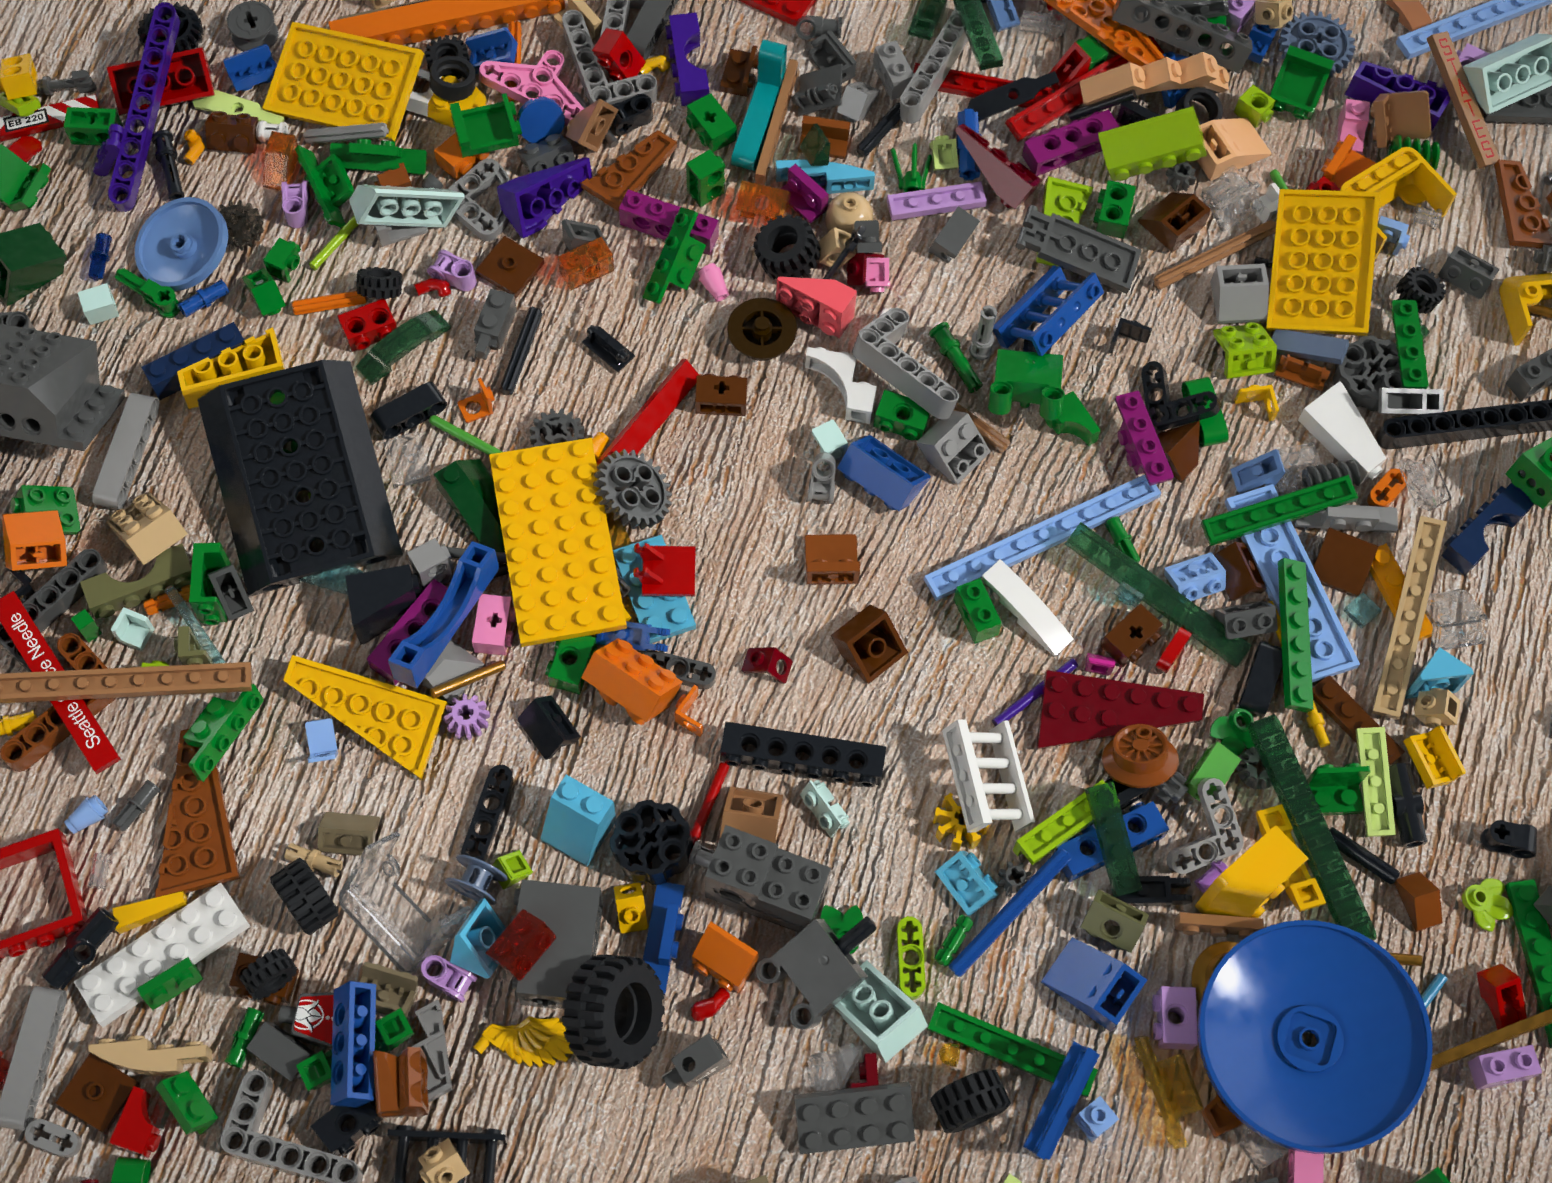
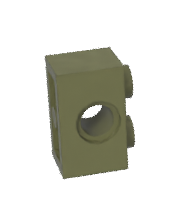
M1098 889L1080 928L1086 930L1093 937H1100L1110 942L1112 946L1119 950H1126L1131 953L1145 928L1149 914ZM1113 920L1117 922L1119 926H1113L1108 921Z

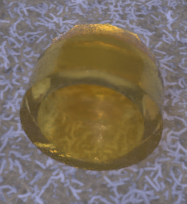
M955 1043L943 1045L939 1051L941 1061L945 1065L957 1067L961 1045Z

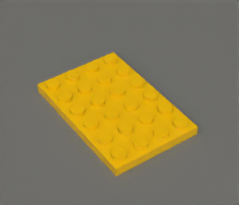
M292 21L262 109L280 116L327 127L386 123L389 133L386 137L379 139L395 142L424 53L421 49Z
M1279 190L1267 331L1291 330L1303 333L1368 336L1380 192Z

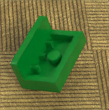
M189 957L144 983L137 990L152 1010H155L202 981L203 977L196 964L194 965Z
M188 1071L161 1080L155 1087L186 1135L195 1131L200 1135L204 1134L218 1119L212 1106L208 1103Z

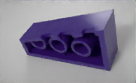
M1362 61L1344 94L1354 100L1370 102L1371 108V104L1374 103L1379 94L1425 90L1429 93L1431 133L1451 100L1447 89L1437 87V82L1430 80L1427 83L1414 80L1413 75L1406 73L1404 75L1393 74V69Z

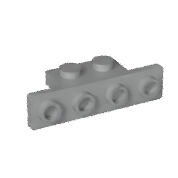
M1345 504L1338 507H1327L1325 511L1294 520L1296 527L1322 529L1330 527L1335 530L1396 533L1398 531L1397 508Z

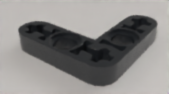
M1150 361L1143 366L1141 376L1145 406L1154 429L1158 431L1167 430L1213 417L1220 411L1221 402L1210 391L1171 401L1165 368L1157 361ZM1154 370L1158 371L1155 373V380L1158 383H1155L1151 377V375H1153ZM1163 391V395L1159 400H1151L1154 392ZM1208 400H1211L1212 403H1210L1209 408L1206 409L1204 406L1207 405ZM1190 406V411L1186 416H1178V411L1181 407ZM1157 408H1159L1160 412L1164 415L1163 417H1161L1160 422H1157V419H1159V411L1157 410Z

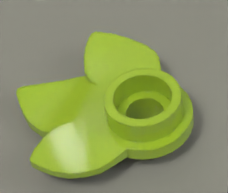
M1493 878L1484 879L1479 885L1473 884L1468 886L1462 894V903L1468 910L1473 911L1477 925L1489 932H1493L1495 920H1506L1514 914L1511 903L1506 897L1502 896L1505 884Z

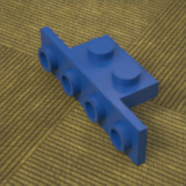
M664 883L656 886L643 960L655 971L654 975L659 977L661 982L660 989L663 990L664 995L666 994L672 958L677 959L679 942L675 941L677 931H682L684 914H680L685 885Z

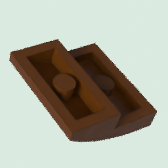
M1329 527L1313 565L1321 584L1358 598L1370 571L1378 546Z

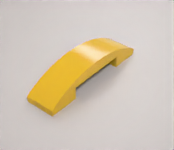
M1282 804L1256 812L1262 837L1276 825L1296 845L1291 834L1293 827ZM1305 863L1284 881L1285 891L1299 912L1326 904L1316 878L1311 879Z

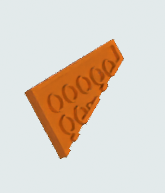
M1043 0L1130 63L1144 66L1165 58L1145 33L1112 20V10L1117 0Z

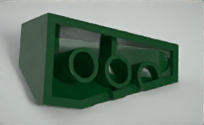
M480 459L457 460L434 473L438 490L477 543L495 549V552H505L493 476Z

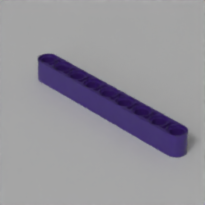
M168 2L159 3L153 11L121 139L120 151L117 155L108 190L109 199L114 207L121 212L130 211L136 203L180 27V19L174 6ZM172 15L170 19L162 20L164 16ZM160 37H166L165 41L156 42ZM155 59H160V60H161L158 64H156V65H151V62H152L153 60H155ZM148 82H155L152 87H145ZM143 104H150L147 109L140 110ZM139 126L144 127V129L141 132H134L135 128ZM139 149L135 155H128L130 150ZM125 172H133L129 178H122ZM127 194L125 200L117 201L119 195Z

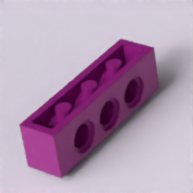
M1109 109L1095 112L1082 120H1074L1064 127L1053 128L1048 133L1029 138L1024 143L1022 157L1030 170L1039 176L1101 152L1102 148L1098 133L1120 126Z
M627 190L619 207L620 225L666 240L673 226L675 216L681 207ZM698 213L689 236L706 245L704 254H711L719 237V220Z
M435 579L430 582L368 656L367 661L370 669L393 685H397L399 681L393 678L388 663L389 658L402 640L410 637L414 631L419 630L429 620L430 616H427L428 613L437 609L448 589Z

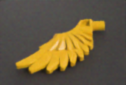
M528 1016L519 1024L512 1026H500L492 1023L483 1031L481 1038L473 1046L478 1053L482 1054L492 1044L503 1053L506 1051L510 1059L516 1060L518 1064H522L523 1060L527 1066L532 1067L533 1061L539 1068L544 1066L542 1061L555 1066L556 1061L553 1058L567 1062L568 1057L565 1054H573L569 1048L570 1042H567L564 1036L565 1026L562 1025L559 1017L537 1019Z

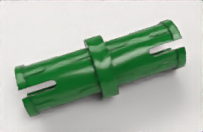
M247 1007L238 1031H235L233 1034L234 1040L224 1060L225 1063L242 1068L248 1053L246 1047L256 1035L265 1013Z

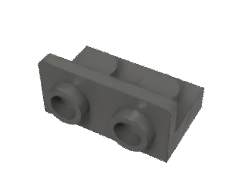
M1456 245L1438 276L1481 299L1500 269Z
M1267 601L1214 609L1215 619L1224 623L1225 637L1227 639L1259 635L1278 630L1276 607Z

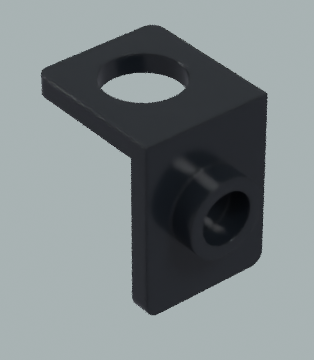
M1120 318L1108 352L1112 353L1119 334L1147 343L1152 328L1142 325L1138 321Z
M6 567L9 573L22 585L15 593L18 597L24 595L21 600L23 604L35 593L29 585L32 580L22 570L16 572Z

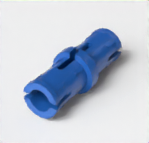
M220 279L203 290L200 288L196 291V294L178 303V307L187 318L204 307H210L211 303L230 292L223 280Z

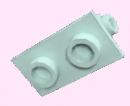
M810 780L799 795L802 797L804 804L817 818L820 826L831 838L839 828L842 830L850 824L848 821L849 816L844 812L839 803L832 806L828 804L835 798L824 782L821 783L819 780L812 782Z

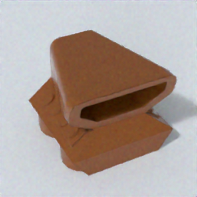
M407 1047L398 1057L386 1052L373 1051L376 1114L383 1118L396 1116L421 1117L428 1115V1067L426 1055L421 1047Z

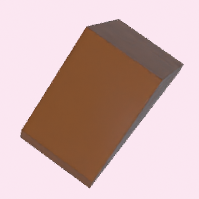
M1421 872L1398 878L1394 882L1415 932L1443 923L1440 890Z

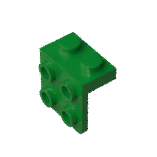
M0 144V201L14 212L32 208L38 200L37 193L49 181L47 176L51 168L45 163L31 167L4 145Z
M21 485L15 497L11 499L10 509L12 513L58 510L64 534L76 535L80 531L75 492L71 487Z

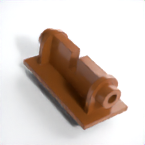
M1281 354L1274 376L1322 392L1330 371L1326 370L1325 366L1320 367L1290 357V354L1287 356Z

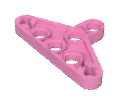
M546 51L537 65L486 61L480 65L478 77L484 85L502 94L507 93L508 97L522 104L530 99L547 97L558 103L562 111L564 110V105H566L567 110L564 112L566 126L573 119L571 116L584 109L558 78L564 64V56L559 51ZM556 59L559 62V64L553 66L550 65L547 62V60ZM538 75H545L549 80L541 82L536 77ZM511 80L517 86L510 88L505 85V82ZM533 91L538 94V97L529 98L526 93Z

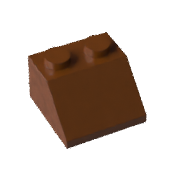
M873 605L867 606L830 635L841 656L868 684L908 653L887 612Z

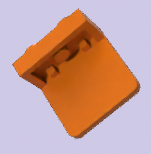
M1348 134L1344 141H1338L1332 152L1335 154L1332 160L1327 158L1320 170L1324 172V177L1334 182L1340 189L1346 181L1376 164V162L1352 150L1357 138L1351 134Z

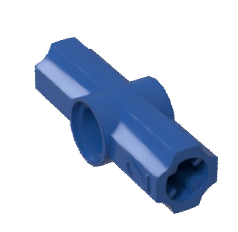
M964 109L958 112L957 126L964 123L979 134L978 112H975L973 109ZM957 134L959 177L965 181H973L980 177L981 170Z

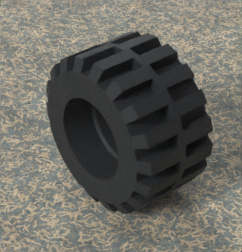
M787 214L786 217H782V215L776 216L777 219H770L767 221L768 224L766 226L762 225L760 228L761 232L755 236L756 241L753 247L755 255L765 273L773 280L775 278L778 279V277L802 278L804 274L809 275L811 273L810 269L815 268L817 265L816 260L820 259V245L808 222L805 219L802 220L800 216L796 215L793 218L792 214ZM795 244L789 251L779 253L784 247Z
M300 857L270 877L272 886L304 933L311 935L339 916L338 908L309 865Z
M995 1069L978 1071L960 1078L939 1089L930 1098L944 1133H956L976 1126L1002 1113L1011 1104Z

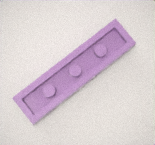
M981 181L887 195L891 220L953 212L958 206L963 210L986 207L987 202Z

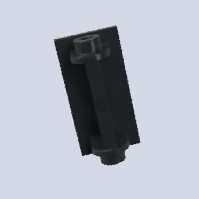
M591 325L587 329L589 335L582 343L617 372L621 371L635 357L631 351L600 326Z

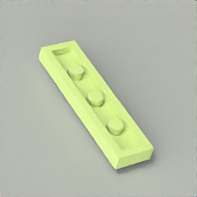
M1385 727L1357 728L1356 739L1359 764L1361 766H1370V773L1361 782L1366 837L1395 836Z

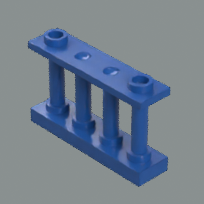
M1053 265L994 325L993 332L1000 346L1008 348L1017 338L1032 341L1038 355L1043 356L1104 293L1096 273L1092 272L1082 283L1067 281L1061 267ZM1064 290L1072 292L1066 299L1058 298ZM1049 306L1057 308L1051 315L1043 314ZM1033 322L1041 323L1035 331L1027 330Z

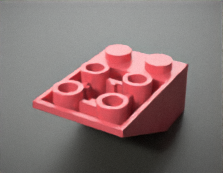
M778 277L776 301L788 307L793 315L799 317L804 323L812 324L820 328L825 334L833 335L840 339L854 318L857 291L832 279Z

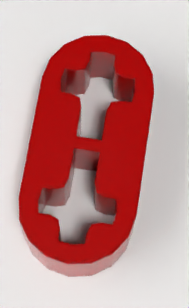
M1180 627L1155 667L1167 673L1187 644L1192 633Z

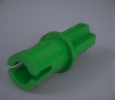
M1116 516L1107 520L1104 525L1114 541V548H1118L1126 565L1131 567L1139 563L1140 557L1131 542L1133 538L1127 534L1121 519Z

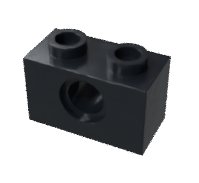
M370 1102L358 1108L334 1106L312 1124L311 1128L332 1154L345 1156L356 1147L355 1142L362 1136L368 1137L380 1127L379 1122L383 1118L376 1114V1109ZM354 1118L356 1120L354 1129L349 1132L342 1131L343 1122L346 1119Z

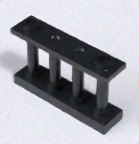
M397 1125L396 1130L388 1129L387 1134L391 1140H398L393 1183L406 1182L410 1141L427 1142V1151L449 1138L451 1143H456V1151L465 1166L468 1143L486 1144L482 1183H494L497 1145H508V1138L506 1134H501L502 1130L484 1129V1133L415 1131L414 1126ZM465 1177L457 1183H465Z

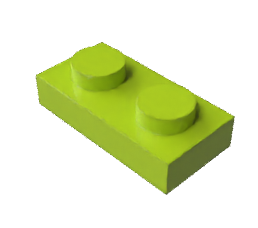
M5 92L0 93V105L20 117L30 116L35 110L42 107L39 98L33 95L8 100Z

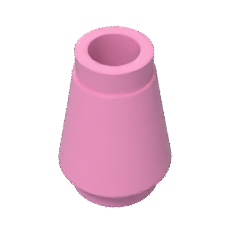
M711 263L698 271L699 281L715 298L716 302L722 301L729 296L720 267H717L715 263Z

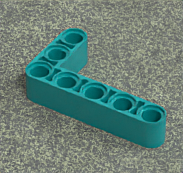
M762 40L758 55V81L732 153V166L752 171L756 170L786 72L787 45Z

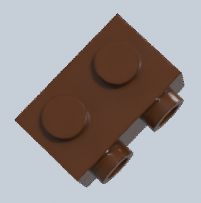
M223 111L211 113L205 121L207 149L255 154L257 151L255 127L259 122L258 117H252L247 113L230 115Z

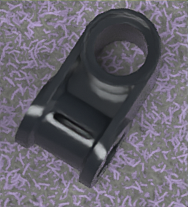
M637 94L625 101L612 105L619 109L613 120L615 131L618 135L627 134L636 128L649 124L653 120L652 101L646 94Z
M1497 820L1481 833L1480 843L1486 850L1491 852L1508 854L1523 859L1533 858L1536 856L1537 828L1532 825Z

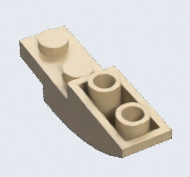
M130 1036L127 1038V1041L116 1042V1039L98 1040V1044L88 1045V1051L108 1064L125 1071L147 1076L172 1077L183 1073V1065L212 1062V1050L207 1045H203L201 1041L187 1042L186 1047L174 1048L172 1044H163L156 1046V1050H154V1044L145 1039V1036Z

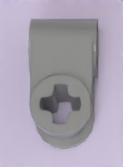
M819 453L813 460L807 500L809 502L814 499L828 501L829 504H833L836 461L830 453ZM821 462H827L831 468L828 471H821L817 465Z

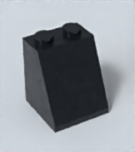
M410 565L345 576L352 625L360 645L368 643L393 627L422 593L417 573L412 574Z

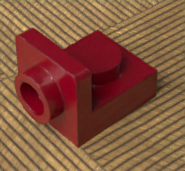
M865 1053L863 1062L858 1063L859 1079L865 1080V1083H850L848 1089L879 1085L876 1053Z

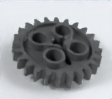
M625 449L620 453L614 451L611 455L605 457L597 466L598 471L594 474L597 480L593 485L600 488L595 492V495L602 496L603 499L599 502L600 505L606 504L608 506L605 511L606 514L613 512V520L616 521L618 518H621L622 526L630 522L632 529L639 525L640 529L643 530L647 526L652 528L664 519V516L669 513L668 507L672 505V502L668 499L673 494L666 491L671 485L663 481L666 474L660 475L658 473L660 466L653 467V459L645 461L643 453L636 457L635 450H632L629 454Z

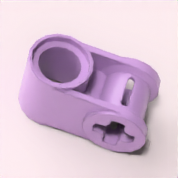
M308 181L298 184L282 182V208L287 224L292 228H301L308 222V203L310 201Z
M440 250L433 266H429L427 269V273L432 278L446 280L450 286L460 291H470L477 283L472 263L446 250Z
M438 955L427 957L421 965V972L429 985L439 989L448 997L460 1003L464 1002V995L471 983L476 982L478 978L472 972L454 965ZM433 965H440L443 968L440 975L435 977L427 974L428 969Z

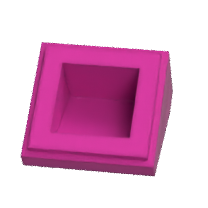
M1087 653L1085 671L1109 676L1116 662L1112 657Z

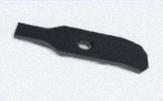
M1055 71L1038 78L1023 77L971 99L967 109H973L975 112H978V121L981 122L995 114L1033 100L1039 91L1059 83V79ZM1011 92H1015L1018 97L1010 99L1008 95Z

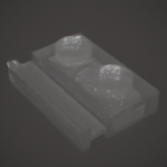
M419 431L397 436L392 440H383L394 489L401 485L408 486L431 480Z

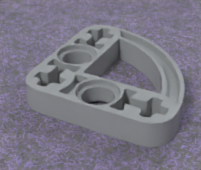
M490 158L480 161L448 188V190L457 192L461 190L465 196L453 216L483 241L496 239L509 223L501 209L496 218H494L473 201L496 181L499 185L510 181L503 167L497 161ZM468 182H476L478 184L475 189H467L465 187ZM470 210L477 212L474 218H466L464 214ZM483 225H484L486 228H490V227L492 226V230H491V231L488 230V229L483 230Z

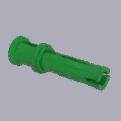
M947 322L936 325L929 332V336L935 339L939 345L941 355L948 357L969 393H974L973 388L978 391L983 386V383L960 350L959 339L954 338L949 330L950 325Z

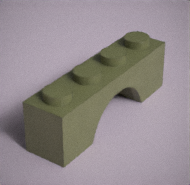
M181 543L159 554L156 557L152 570L142 579L134 582H120L111 578L105 572L81 581L80 584L88 607L95 618H107L116 611L122 610L123 607L133 608L145 600L157 598V596L171 590L181 589L184 586L190 585L192 563Z

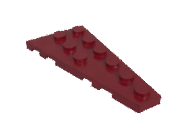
M1046 670L1036 750L1114 737L1122 728L1134 724H1146L1162 728L1200 722L1203 714L1204 694Z

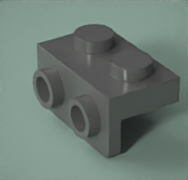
M561 133L549 135L546 137V140L527 144L524 149L517 151L520 160L528 168L529 174L575 160L570 142Z

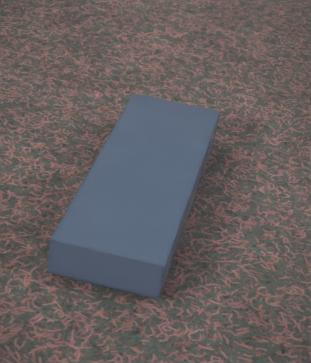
M1275 330L1272 336V340L1277 345V354L1287 356L1290 354L1291 357L1342 365L1349 347L1348 339L1291 330Z

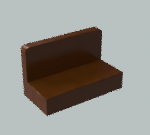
M1235 541L1214 554L1226 570L1225 590L1231 601H1236L1250 592L1261 594L1266 591L1267 588L1246 543Z

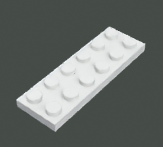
M220 882L81 976L74 983L97 1022L102 1027H105L143 1001L137 990L138 987L189 957L194 965L251 926Z

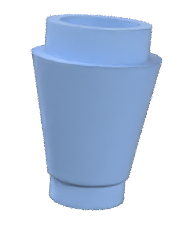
M96 795L90 798L86 797L64 823L73 834H76L78 831L104 819L108 809Z

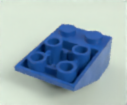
M1072 937L1041 983L1112 1032L1147 982V979L1125 963Z

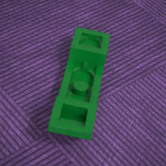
M402 1008L375 1021V1051L389 1053L414 1035ZM332 1049L326 1053L320 1051L296 1065L309 1092L331 1083Z

